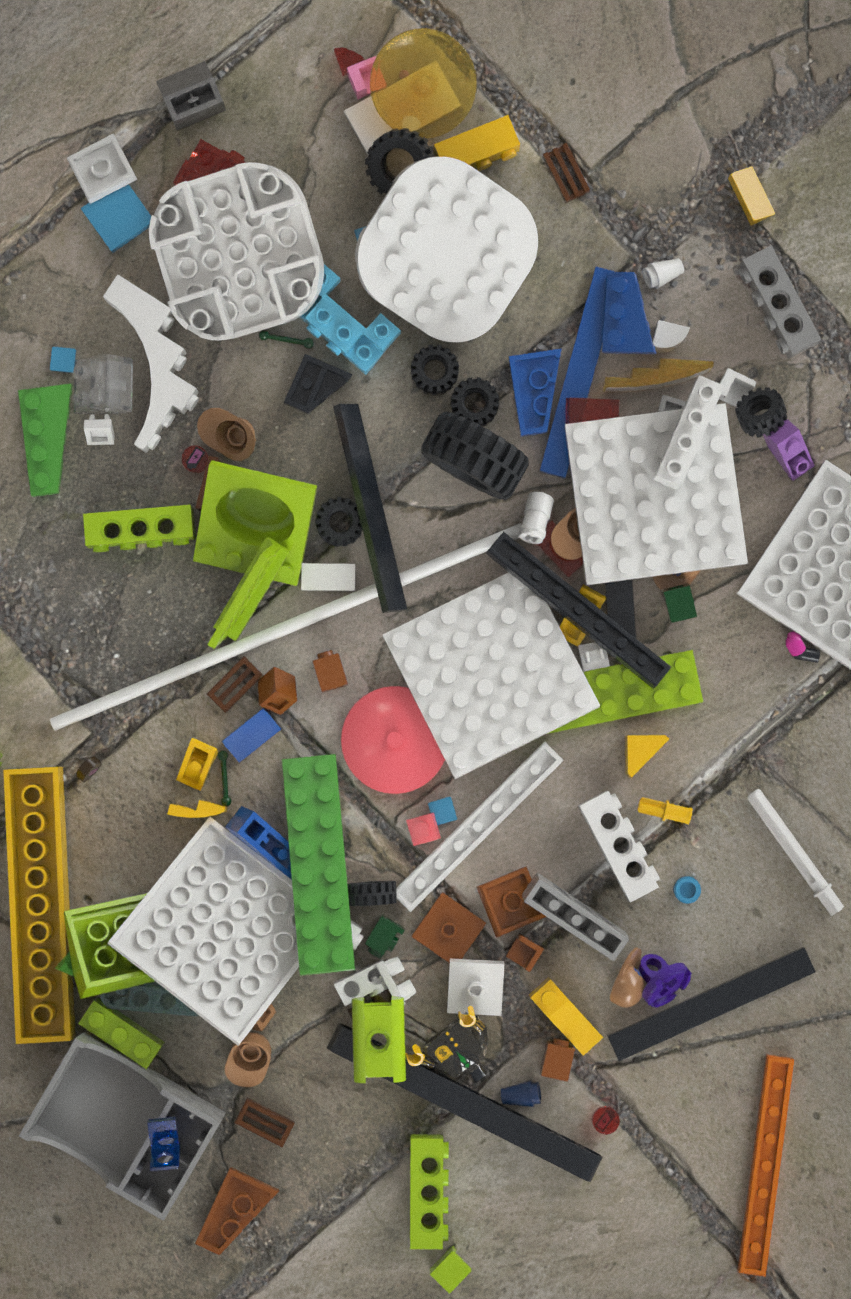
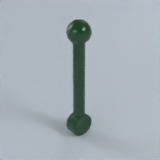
M266 330L259 332L261 340L272 339L303 345L306 349H311L314 345L311 338L301 340L269 334Z
M222 750L218 753V759L221 760L223 786L221 804L228 807L232 802L228 795L226 760L229 755L226 751Z

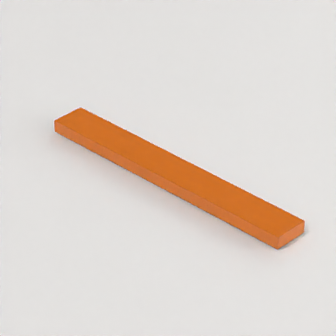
M766 1054L738 1261V1273L766 1277L794 1059L789 1057Z

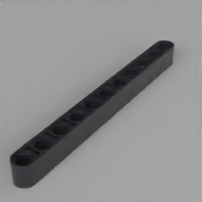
M338 1023L326 1048L353 1062V1030L351 1027ZM371 1038V1041H372V1043H373L374 1045H376V1046H382V1045H384V1044H382V1043H380V1042H378V1041H376V1040H374V1039ZM406 1056V1081L394 1083L393 1077H382L588 1182L592 1181L602 1161L603 1156L426 1065L422 1063L417 1066L410 1065Z

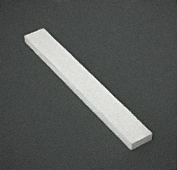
M544 741L396 888L397 899L411 912L564 760Z

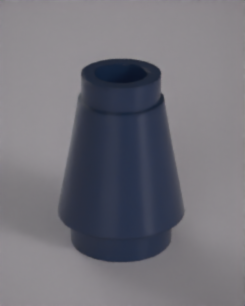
M529 1080L501 1088L502 1104L535 1107V1104H541L539 1082Z

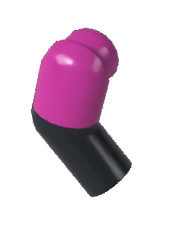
M795 631L789 632L785 644L791 656L796 660L818 663L820 650L806 648L801 635Z

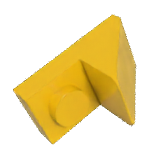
M192 738L176 780L201 791L211 765L218 755L217 748Z

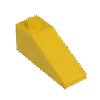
M547 977L529 994L534 1003L583 1056L603 1038L550 977Z

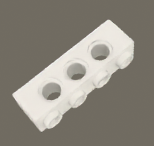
M700 375L697 377L653 480L676 490L681 488L724 385Z
M604 791L578 805L627 901L631 903L659 888L656 881L660 880L654 866L648 867L643 857L647 856V853L640 841L635 843L631 835L635 830L628 817L622 818L618 810L622 808V805L616 794L610 795L609 791ZM606 813H611L615 818V824L609 829H605L601 825V818ZM619 837L625 838L628 843L627 849L621 853L616 852L613 847L614 841ZM636 861L640 865V872L638 875L631 877L627 874L626 867L630 862Z

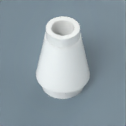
M679 258L649 263L646 268H643V278L649 288L655 287L658 289L680 274H683L684 266Z

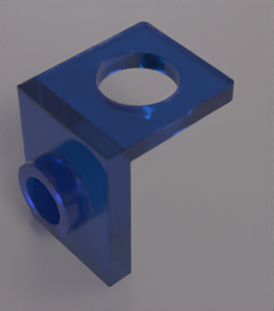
M176 1117L148 1119L147 1126L151 1144L150 1171L178 1169L180 1142ZM165 1155L173 1157V1159L167 1163H160L157 1161L160 1157Z

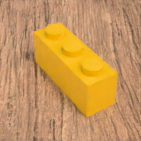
M509 115L434 144L436 157L458 159L474 169L477 168V171L487 169L496 160L502 159V161L512 159L520 149V142Z

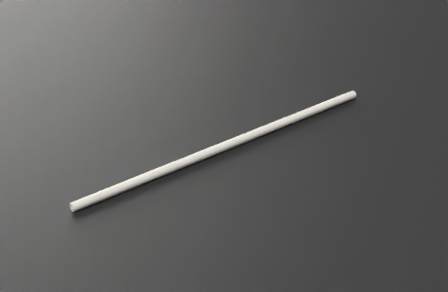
M519 523L399 573L402 587L487 552L503 531L514 540L520 538L519 530L522 524ZM376 584L50 718L51 725L54 731L374 599L378 597Z

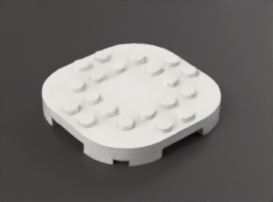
M431 157L416 161L397 175L393 185L369 223L360 233L355 251L358 277L364 289L374 300L423 331V333L446 342L469 341L483 335L496 324L530 272L538 250L536 224L527 207L518 198L467 163L450 157Z
M241 163L210 175L181 182L161 197L154 215L151 216L149 240L151 249H155L170 299V301H167L168 305L172 309L171 312L176 320L186 330L188 329L201 338L208 340L239 338L293 321L306 313L315 303L324 280L323 257L305 197L298 184L287 173L266 164Z

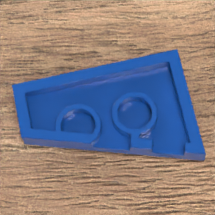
M608 272L602 352L605 354H656L637 275L634 272Z
M561 349L509 356L508 358L520 437L547 433Z

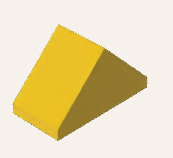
M666 735L625 736V774L632 778L669 738Z

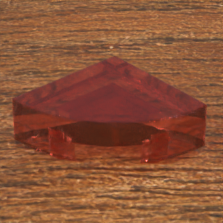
M340 47L334 49L342 76L347 75V67L365 60L360 54L347 48Z

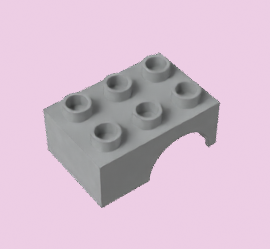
M84 1031L73 1041L19 1137L28 1142L39 1141L49 1144L72 1155L99 1174L105 1181L106 1188L164 1221L226 1112L151 1068L145 1069L108 1043Z

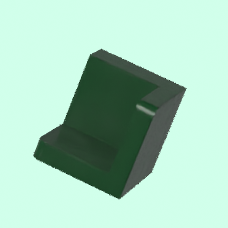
M688 583L661 590L672 623L697 617L691 588Z

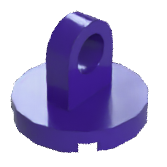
M647 954L642 957L638 967V971L647 983L642 997L651 1007L663 1006L675 999L677 996L675 992L679 988L683 990L687 987L692 973L684 963L678 962L668 965L662 957L656 954ZM647 965L657 967L658 971L650 970Z

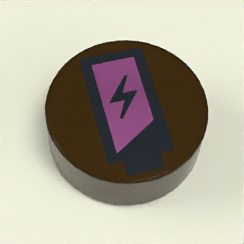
M91 756L79 767L76 777L85 783L98 771L102 763L95 756Z

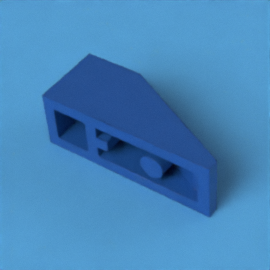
M241 806L225 828L292 880L289 842L257 813Z

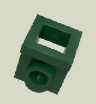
M382 914L365 942V945L369 946L367 951L381 959L386 950L392 952L399 940L395 935L397 932L402 935L405 928Z

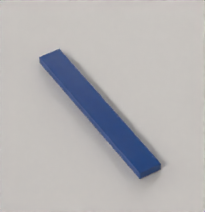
M597 266L593 274L539 471L564 479L569 467L564 426L565 424L581 422L603 343L608 272H615Z

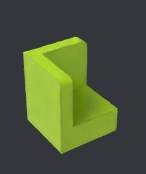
M453 1246L430 1268V1275L449 1294L471 1272V1267L457 1254Z

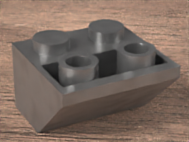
M205 61L156 81L177 131L226 111L219 90Z

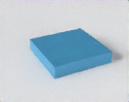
M129 184L91 204L87 203L81 208L112 253L150 226L151 215Z

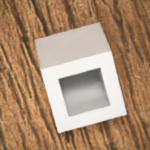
M658 320L652 340L656 352L664 353L676 349L684 341L690 327Z

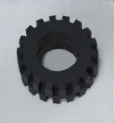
M396 128L386 132L373 142V145L367 152L369 155L365 159V165H368V169L365 171L366 175H370L372 179L369 181L372 187L376 185L379 188L377 190L378 193L387 194L396 178L387 166L388 153L395 148H400L409 152L414 162L433 157L434 149L432 146H428V139L426 137H420L419 132L415 130L411 132L409 128L400 130Z

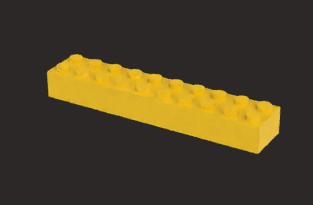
M63 767L3 770L16 1044L71 1041L76 1037L73 977L55 969L69 952L64 911L70 910Z

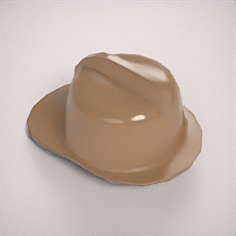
M210 408L199 417L197 423L198 434L202 441L212 449L234 461H243L254 452L256 444L255 431L246 419L237 417L221 408Z

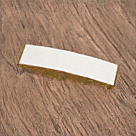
M660 358L657 363V369L632 368L630 378L605 377L603 392H632L661 388L684 382L710 372L714 367V361Z

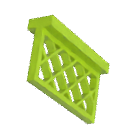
M270 537L265 538L213 626L216 631L207 644L208 646L215 649L227 637L234 641L239 639L289 555V549Z

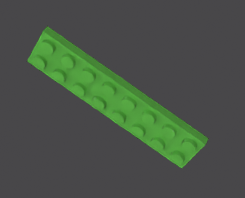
M336 754L282 759L300 976L355 970Z

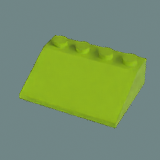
M146 894L64 911L72 969L80 999L154 982L151 977L108 945V941Z

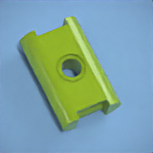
M392 996L391 1002L364 1003V997L353 998L354 1082L366 1083V1079L372 1077H393L394 1083L406 1081L404 998ZM374 1034H383L387 1039L386 1043L382 1046L374 1045L371 1041V1037Z

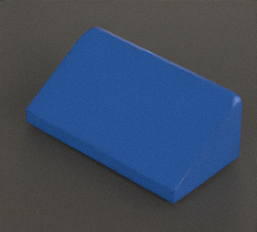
M263 708L221 742L240 763L279 732L281 728L267 710Z

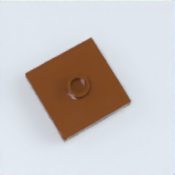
M527 866L476 887L496 937L546 917L523 900L522 893L532 880Z
M442 892L411 937L450 963V958H463L486 925V922Z

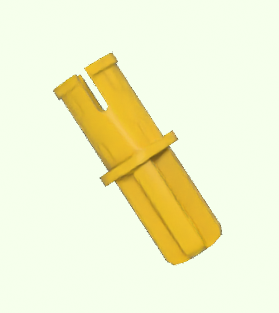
M642 797L638 803L639 813L660 817L662 821L669 819L689 825L692 817V808L670 804L669 800L662 802Z

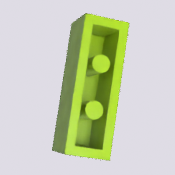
M99 997L92 1002L78 1023L145 1069L151 1065L165 1044L163 1040Z

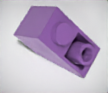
M787 419L784 420L785 424L783 427H778L779 430L776 433L772 431L769 436L762 435L772 454L789 478L794 481L813 468L814 463L800 430Z

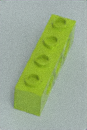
M191 505L83 514L85 546L89 549L93 548V552H107L109 547L120 546V550L136 549V544H146L147 548H157L163 546L162 542L173 541L175 546L188 545L189 540L196 539L194 512ZM166 520L172 521L173 530L168 534L161 533V523ZM137 523H145L147 527L145 534L135 536L133 533L134 526ZM111 525H118L120 529L119 535L116 538H108L107 529Z
M411 1134L410 1249H443V1241H448V1224H443V1214H448V1197H443V1186H449V1169H443V1159H449V1142H443V1134ZM430 1157L437 1161V1166L433 1170H426L422 1166V1161ZM427 1185H432L437 1189V1193L435 1196L428 1198L422 1194V1189ZM426 1213H433L437 1220L432 1225H426L422 1221V1216Z

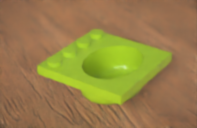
M211 460L208 468L193 561L245 574L265 538L270 537L290 550L289 555L273 581L297 586L317 485Z

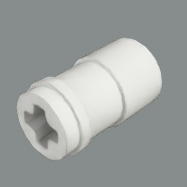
M531 492L528 494L524 510L525 516L519 530L521 540L531 544L543 542L546 535L547 522L550 519L554 499L544 492Z

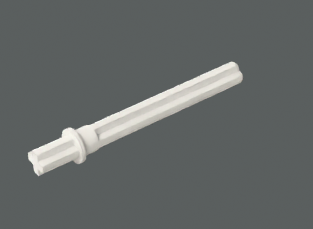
M757 789L750 793L747 797L748 801L814 892L813 896L819 898L831 916L842 910L844 906L831 889L832 884L826 882L762 791Z

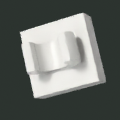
M91 414L89 420H84L87 445H114L115 435L112 420L108 414H105V419L95 420V415Z
M596 642L578 646L583 672L610 666L607 651Z

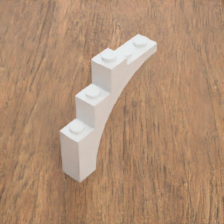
M117 274L103 297L108 304L119 311L134 327L144 345L149 361L152 384L150 406L144 426L134 443L138 449L147 453L149 449L154 450L161 439L159 433L163 427L168 428L173 422L176 415L173 413L175 409L184 415L187 410L192 411L199 400V397H197L199 392L194 386L173 374L175 370L179 372L183 368L187 360L185 357L187 353L184 348L162 335V332H167L174 323L175 319L171 312L172 309Z

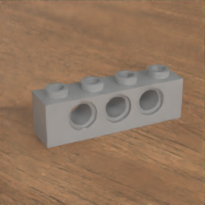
M772 245L743 259L739 265L741 268L739 269L740 277L745 284L749 283L753 291L751 296L757 307L761 306L766 315L763 318L767 328L770 331L774 330L778 338L776 344L782 354L786 353L789 359L817 345L821 338ZM762 274L768 275L772 281L771 285L765 286L761 284L759 276ZM771 299H781L784 303V308H774ZM784 322H793L796 326V332H787L784 328Z
M538 872L522 893L524 902L612 961H615L629 941L626 931Z

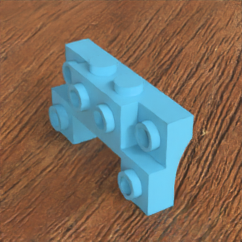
M324 264V280L319 296L311 308L300 318L308 324L306 329L318 339L322 336L328 342L326 346L337 356L341 353L366 375L401 334V330L381 313L367 329L328 296L341 280L339 276Z

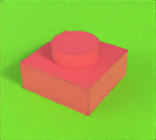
M434 812L406 820L413 846L441 839Z

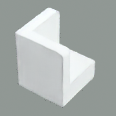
M728 368L719 383L724 385L719 399L737 408V402L742 401L741 397L743 395H749L748 392L755 387L757 382Z

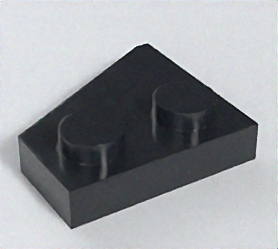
M305 354L284 400V404L310 414L351 380L352 374Z

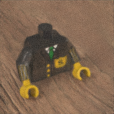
M469 1006L468 1013L462 1014L459 1011L457 1019L428 1039L423 1047L424 1051L421 1052L420 1047L414 1044L412 1049L415 1054L409 1055L405 1053L407 1061L412 1066L422 1065L443 1075H451L453 1078H457L467 1071L474 1082H477L488 1073L479 1062L485 1057L489 1045L487 1026L475 1015L474 1008Z

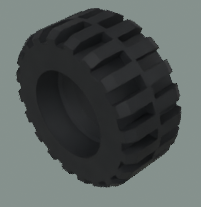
M447 411L438 415L421 445L422 455L434 465H437L440 469L467 485L503 500L513 495L529 466L528 457L521 450L517 449L516 446L489 429L465 417Z

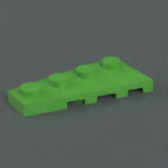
M72 384L18 390L32 497L59 494Z

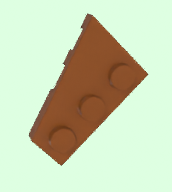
M230 1167L195 1244L220 1255L251 1220L259 1214L264 1206L279 1192V1189Z

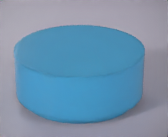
M683 876L674 883L673 893L680 902L689 904L699 898L701 886L695 878Z

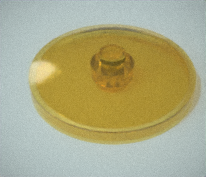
M429 28L405 31L388 41L380 50L373 63L370 75L372 101L380 117L392 129L409 128V131L413 132L415 130L420 133V137H426L427 139L444 135L463 122L474 104L477 93V74L474 63L464 46L449 34Z

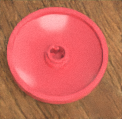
M383 687L366 694L351 708L343 724L341 746L349 769L363 784L379 792L400 794L414 791L427 784L438 773L445 761L416 701L407 687Z

